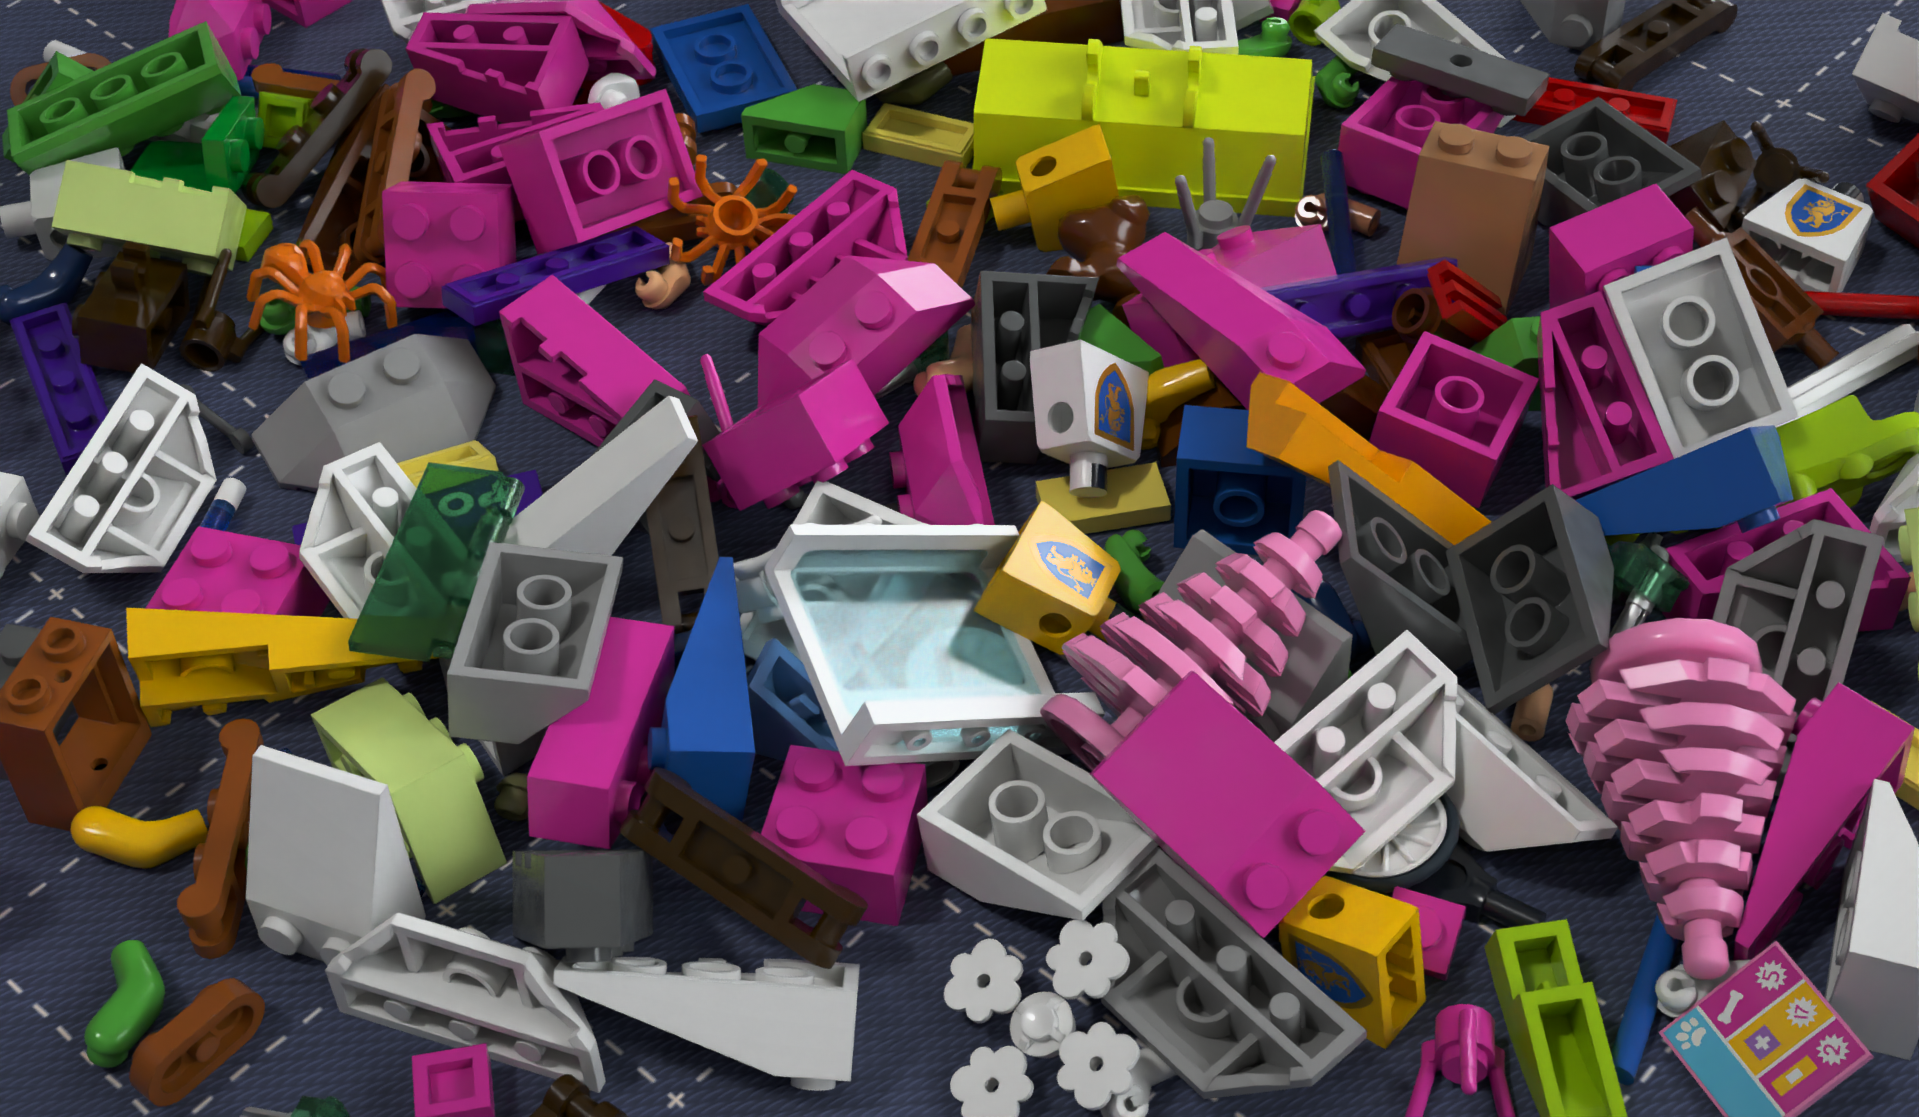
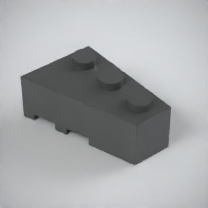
M980 271L974 297L976 305L971 311L974 432L982 462L1036 464L1040 449L1036 439L1030 351L1079 340L1091 309L1099 278Z

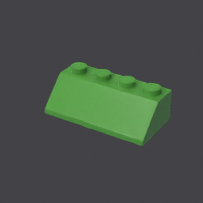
M207 21L8 109L11 157L16 165L29 176L36 169L118 147L122 157L128 154L135 147V144L155 135L157 137L169 136L181 129L186 121L204 113L207 115L220 113L232 95L241 96L237 76Z

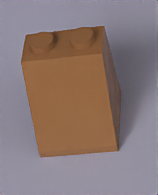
M1435 121L1419 154L1397 265L1441 257L1456 258L1458 268L1499 296L1503 307L1497 310L1507 317L1533 255L1550 146L1530 142L1521 137H1507L1475 130L1462 124H1448Z

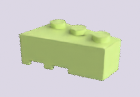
M66 160L51 227L63 235H68L67 245L88 251L101 252L103 243L123 247L126 241L146 244L150 246V257L160 258V256L182 260V263L187 264L188 272L212 277L220 252L228 248L232 252V257L227 270L233 271L247 206L231 189L213 186L212 192L184 186V181L164 177L163 181L137 176L135 175L136 173L128 170Z
M381 677L311 714L333 768L388 785L409 858L413 857L423 881V889L434 904L507 864L476 784L484 779L482 768L476 756L467 744L462 743L456 746L453 743L452 738L449 737V732L439 718L435 717L428 720L420 704L410 692L401 695Z

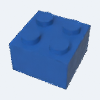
M1184 405L1176 461L1173 548L1185 549L1192 536L1203 529L1236 553L1258 555L1253 548L1255 546L1253 542L1272 532L1280 533L1289 539L1297 532L1296 527L1303 520L1307 476L1246 447L1249 410Z

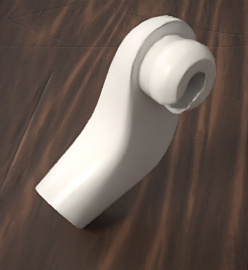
M607 74L592 86L588 97V104L600 102L602 107L606 109L639 98L638 85L634 78L625 74Z

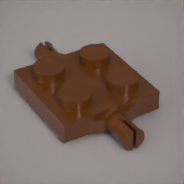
M1697 206L1688 212L1685 218L1694 227L1693 240L1700 247L1727 237L1773 353L1784 345H1796L1818 367V370L1825 367L1839 354L1814 329L1816 326L1815 320L1824 311L1742 227L1733 233L1720 232L1698 210Z

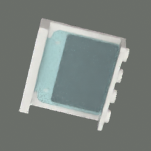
M871 523L859 525L790 524L764 566V570L845 766L977 759L1008 729L1056 755L1073 754L1046 724L1040 714L1041 708L1053 696L1064 694L1077 699L1101 718L1105 715L1095 692L1055 694L1031 640L973 611L996 568L1020 536L1015 525H929L926 523L916 525H874Z

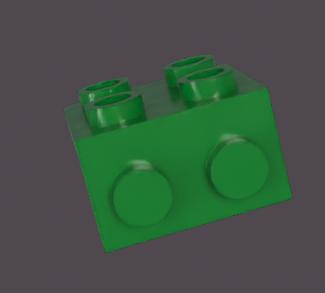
M232 95L201 139L202 143L165 140L151 142L130 171L136 173L135 175L160 181H163L164 177L184 181V186L212 192L213 186L229 188L236 194L244 179L259 159V150H261L264 142V122L261 117H256L254 97Z

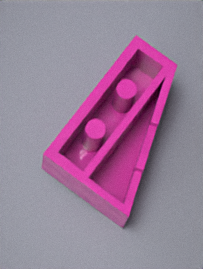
M1321 224L1252 232L1249 225H1243L1218 235L1217 240L1219 244L1215 247L1199 250L1200 253L1259 288L1337 275ZM1141 293L1122 305L1131 330L1162 356L1164 368L1201 359Z

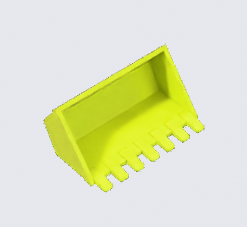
M985 38L973 112L974 163L972 169L981 170L984 165L1000 167L1002 170L1000 190L1003 191V195L1022 190L1015 163L1020 156L1100 124L1112 160L1119 196L1137 195L1145 201L1147 207L1181 209L1175 178L1178 175H1183L1190 189L1194 209L1198 210L1204 202L1203 141L1205 138L1211 137L1214 140L1216 200H1223L1232 206L1235 213H1242L1265 158L1268 155H1274L1276 157V164L1255 214L1295 217L1296 204L1303 198L1315 87V76H1312V60L1204 53L1201 46H1190L1188 52L1103 46L1101 41L1096 39H1089L1088 45Z

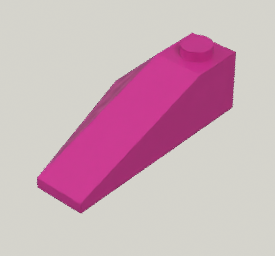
M1166 232L1117 258L1116 266L1247 410H1249L1251 384L1259 372L1290 381L1317 403L1323 402L1365 375L1366 369L1327 327Z
M1840 682L1836 684L1823 702L1815 697L1812 698L1794 723L1792 734L1796 735L1797 739L1735 939L1733 960H1751L1765 950L1791 921L1803 899V894L1798 891L1802 884L1805 882L1817 890L1829 877L1833 868L1832 865L1842 847L1845 846L1851 849L1874 779L1889 782L1894 793L1903 784L1915 727Z

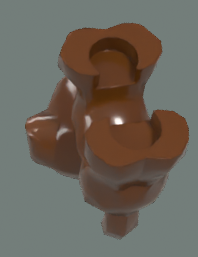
M1137 195L1118 196L1107 204L1069 211L1059 219L1058 238L1062 248L1073 258L1068 256L1060 257L1051 265L1046 275L1099 278L1093 301L1101 300L1116 304L1112 310L1113 315L1130 330L1131 328L1122 305L1141 292L1121 272L1116 264L1117 258L1144 243L1146 223L1150 216L1145 201Z

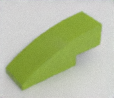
M1567 919L1495 930L1484 948L1508 1033L1540 1117H1628L1593 982H1583Z

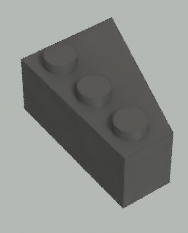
M643 849L513 851L514 937L542 948H566V962L611 961L612 957L623 956V952L634 951L635 941L653 934V856Z

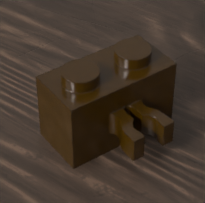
M1725 120L1669 146L1701 168L1702 179L1668 196V198L1684 216L1697 206L1698 210L1720 232L1733 233L1742 227V223H1738L1735 220V215L1740 208L1736 204L1757 162L1753 158L1748 144L1742 138L1737 137Z
M126 241L122 247L123 252L119 251L107 271H102L97 276L94 290L85 304H79L76 307L72 319V335L74 338L79 339L81 363L135 373L141 363L154 370L190 311L188 272L186 263L150 257L149 245Z

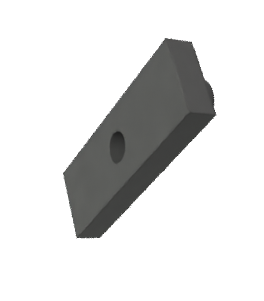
M1398 23L1374 46L1371 65L1389 71L1391 76L1398 80H1416L1439 88L1448 97L1469 98L1490 105L1495 112L1506 116H1525L1547 90L1550 75L1549 73Z

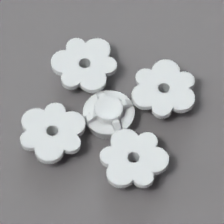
M1074 919L1062 928L1060 944L1053 946L1046 955L1048 966L1055 971L1053 987L1058 994L1037 992L1020 1002L1021 989L1016 981L1023 974V964L1015 956H1007L1005 947L995 939L982 940L973 948L971 955L962 953L953 959L951 972L955 977L949 980L944 989V999L949 1007L958 1012L966 1011L967 1016L975 1023L988 1021L993 1012L1007 1014L1015 1009L1010 1022V1033L1016 1047L1005 1046L996 1052L988 1047H979L972 1053L970 1065L958 1069L951 1079V1092L956 1099L963 1103L961 1108L963 1117L1019 1116V1103L1027 1101L1034 1091L1033 1082L1024 1075L1027 1070V1059L1024 1054L1038 1058H1052L1060 1055L1065 1065L1058 1072V1084L1065 1091L1074 1092L1077 1102L1087 1110L1103 1108L1110 1101L1112 1093L1120 1096L1131 1090L1133 1076L1129 1070L1137 1064L1140 1057V1049L1137 1042L1126 1034L1116 1035L1115 1030L1105 1022L1094 1024L1089 1029L1088 1034L1080 1031L1075 1032V1018L1069 1004L1065 1000L1077 999L1084 993L1091 998H1102L1110 989V980L1121 977L1127 971L1130 964L1129 954L1122 945L1116 943L1118 933L1111 924L1102 922L1093 927L1086 920ZM1092 959L1091 963L1089 965H1086L1087 962ZM1103 1063L1102 1068L1096 1071L1097 1067ZM998 1085L997 1090L993 1092L994 1087Z

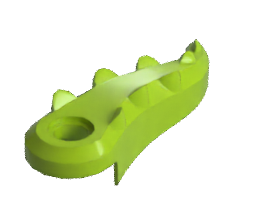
M1848 395L1821 409L1777 427L1776 430L1780 437L1794 500L1776 506V508L1830 488L1836 492L1849 508L1855 506L1862 496L1863 486L1883 480L1901 471L1907 460L1919 453V413L1916 411L1904 412L1882 420H1872L1857 397ZM1688 530L1667 531V532L1674 533V534H1679V533L1687 532ZM1643 533L1606 535L1604 537L1608 545L1623 548L1633 544L1639 534Z

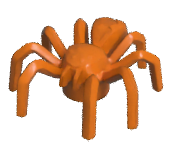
M698 154L695 164V182L700 191L715 204L714 207L711 205L684 203L679 198L680 183L678 178H669L667 198L672 206L682 213L708 215L707 217L696 215L695 224L700 226L696 228V235L705 239L691 250L682 252L683 240L673 238L671 249L672 261L681 263L692 262L713 246L719 248L713 266L706 265L702 268L701 282L704 286L713 284L721 277L731 250H734L737 264L746 257L744 247L747 246L753 251L796 216L779 213L785 209L797 192V187L792 184L786 188L775 203L766 208H755L749 200L744 198L756 185L766 169L768 162L765 159H757L748 175L733 195L721 197L711 188L706 179L707 156Z
M304 239L299 247L292 243H280L264 251L261 268L255 269L251 273L247 300L249 302L255 301L248 327L257 330L266 304L279 299L296 307V359L299 361L307 360L308 324L316 328L336 327L339 361L347 363L350 361L349 329L345 321L347 308L348 310L355 311V300L375 294L384 302L388 329L395 331L398 329L396 302L386 289V268L377 263L367 262L362 264L344 282L342 277L344 273L349 272L352 253L347 243L339 247L338 258L333 271L324 269L320 249L312 240ZM308 256L310 257L313 274L308 271ZM368 273H374L380 277L381 285L369 283L356 290L349 291ZM265 278H269L285 289L270 290L259 296L262 281Z

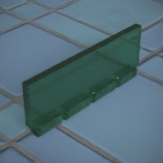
M428 462L348 640L349 651L429 662L432 653L433 657L452 659L489 543H504L509 525L513 521L525 491L523 483L516 478L503 476L501 471Z

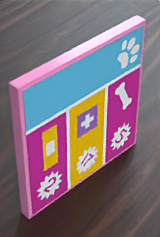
M1777 940L1659 1031L1662 1038L1724 1117H1797L1874 1058Z

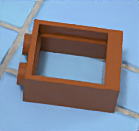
M50 616L0 690V760L29 823L70 831L75 815L81 810L91 806L107 808L152 736V732L140 707V701L112 629ZM72 701L78 719L59 746L52 730ZM107 764L102 770H94L98 765Z

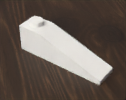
M1351 0L1314 30L1315 36L1351 68L1383 81H1387L1392 76L1389 71L1371 65L1373 48L1396 23L1506 59L1437 0ZM1504 115L1498 128L1503 127L1516 115Z
M667 396L516 515L494 543L612 556L698 442L680 399ZM486 550V552H485V554H484L483 560L480 562L481 568H482V565H483V562H484V559H485L487 550Z
M564 956L554 970L553 985L771 1075L791 1077V1085L793 1087L823 1091L834 1089L836 1080L851 1081L860 964L835 962L832 969H825L808 960L764 959V967L757 968L755 973H741L739 966L726 963L723 958H699L698 961L683 963L681 972H667L666 961L650 957H612L611 961L566 962V956Z

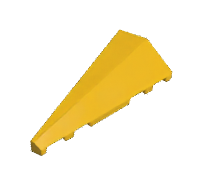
M126 608L128 659L139 680L140 707L150 727L169 725L172 711L202 705L205 714L211 716L226 712L228 702L264 699L271 703L365 682L366 669L398 662L399 669L403 673L422 670L423 660L453 657L463 624Z

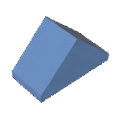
M776 638L767 641L747 677L755 754L785 761L790 744L839 752L803 663Z

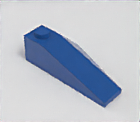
M1775 425L1749 427L1575 501L1599 517L1603 534L1606 536L1720 528L1734 523H1738L1743 534L1780 519L1776 506L1794 500L1779 434Z
M719 557L668 691L661 727H650L647 758L649 770L660 767L675 773L687 781L694 791L742 822L755 757V745L733 557Z

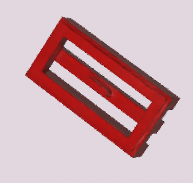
M1446 259L1427 269V276L1442 319L1479 343L1508 321L1507 317L1497 310L1503 307L1499 296Z

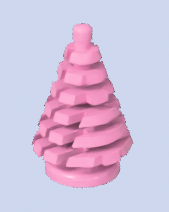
M1313 510L1297 525V532L1290 539L1280 533L1272 532L1253 542L1255 544L1253 548L1264 563L1263 566L1247 554L1233 553L1214 563L1217 565L1215 569L1226 584L1223 587L1205 572L1197 573L1176 584L1179 586L1177 590L1185 603L1179 599L1173 600L1166 593L1162 592L1138 605L1140 607L1139 611L1146 623L1135 616L1130 618L1124 612L1104 622L1100 626L1102 628L1101 632L1109 645L1093 635L1087 636L1085 633L1065 642L1061 648L1064 650L1062 652L1070 665L1083 676L1081 679L1118 718L1110 725L1077 699L1068 695L1057 694L1040 710V714L1046 724L1062 743L1092 772L1189 671H1195L1230 704L1243 713L1247 710L1254 717L1263 716L1271 699V691L1263 676L1245 661L1249 658L1270 677L1281 676L1289 658V652L1279 635L1271 628L1275 627L1285 636L1298 637L1305 622L1306 613L1291 590L1293 589L1306 598H1315L1323 580V574L1315 561L1321 555H1326L1342 537L1338 523L1330 515L1323 511Z
M1673 618L1642 623L1612 636L1609 639L1608 649L1593 657L1590 665L1592 685L1577 695L1581 704L1571 703L1566 724L1570 731L1568 734L1577 753L1583 757V762L1597 792L1602 795L1601 801L1609 819H1612L1621 831L1620 840L1628 859L1641 861L1639 862L1643 885L1650 901L1658 902L1656 903L1657 913L1666 933L1675 939L1685 941L1681 946L1684 970L1690 977L1699 980H1713L1726 974L1729 968L1728 947L1723 938L1732 935L1734 927L1739 928L1744 911L1742 896L1744 890L1749 891L1753 876L1752 857L1753 853L1758 854L1765 818H1767L1777 784L1776 780L1783 766L1787 750L1785 745L1794 727L1797 712H1793L1796 699L1768 674H1762V662L1757 643L1739 628L1707 619Z

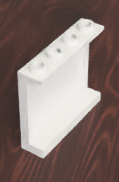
M775 0L781 16L858 102L985 41V38H991L1047 10L1045 0Z

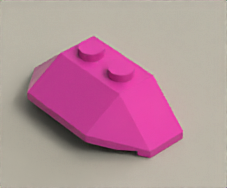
M176 0L169 22V37L207 21L232 66L237 80L243 79L252 59H257L259 55V45L264 35H268L271 31L272 17L268 3H262V0Z
M504 0L469 4L465 11V14L572 16L590 64L584 80H599L610 73H622L634 79H655L656 68L598 0Z
M851 170L703 291L704 300L749 322L767 327L847 255L908 261L897 189Z
M847 255L759 333L758 407L852 358L873 395H876L976 305L974 299L935 263Z
M951 374L934 375L898 425L900 451L889 452L893 488H905L906 492L904 495H897L898 512L929 525H995L963 376ZM958 577L977 587L976 583L971 578Z

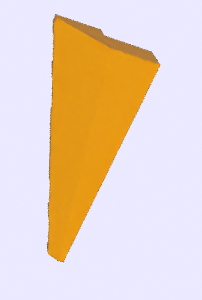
M1259 372L1251 384L1247 448L1330 487L1328 466L1339 460L1453 545L1458 544L1492 522L1414 461L1377 449L1290 381Z

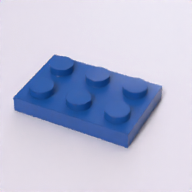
M749 4L650 28L653 48L688 115L695 121L698 133L720 130L729 125L742 122L741 114L745 108L798 90Z

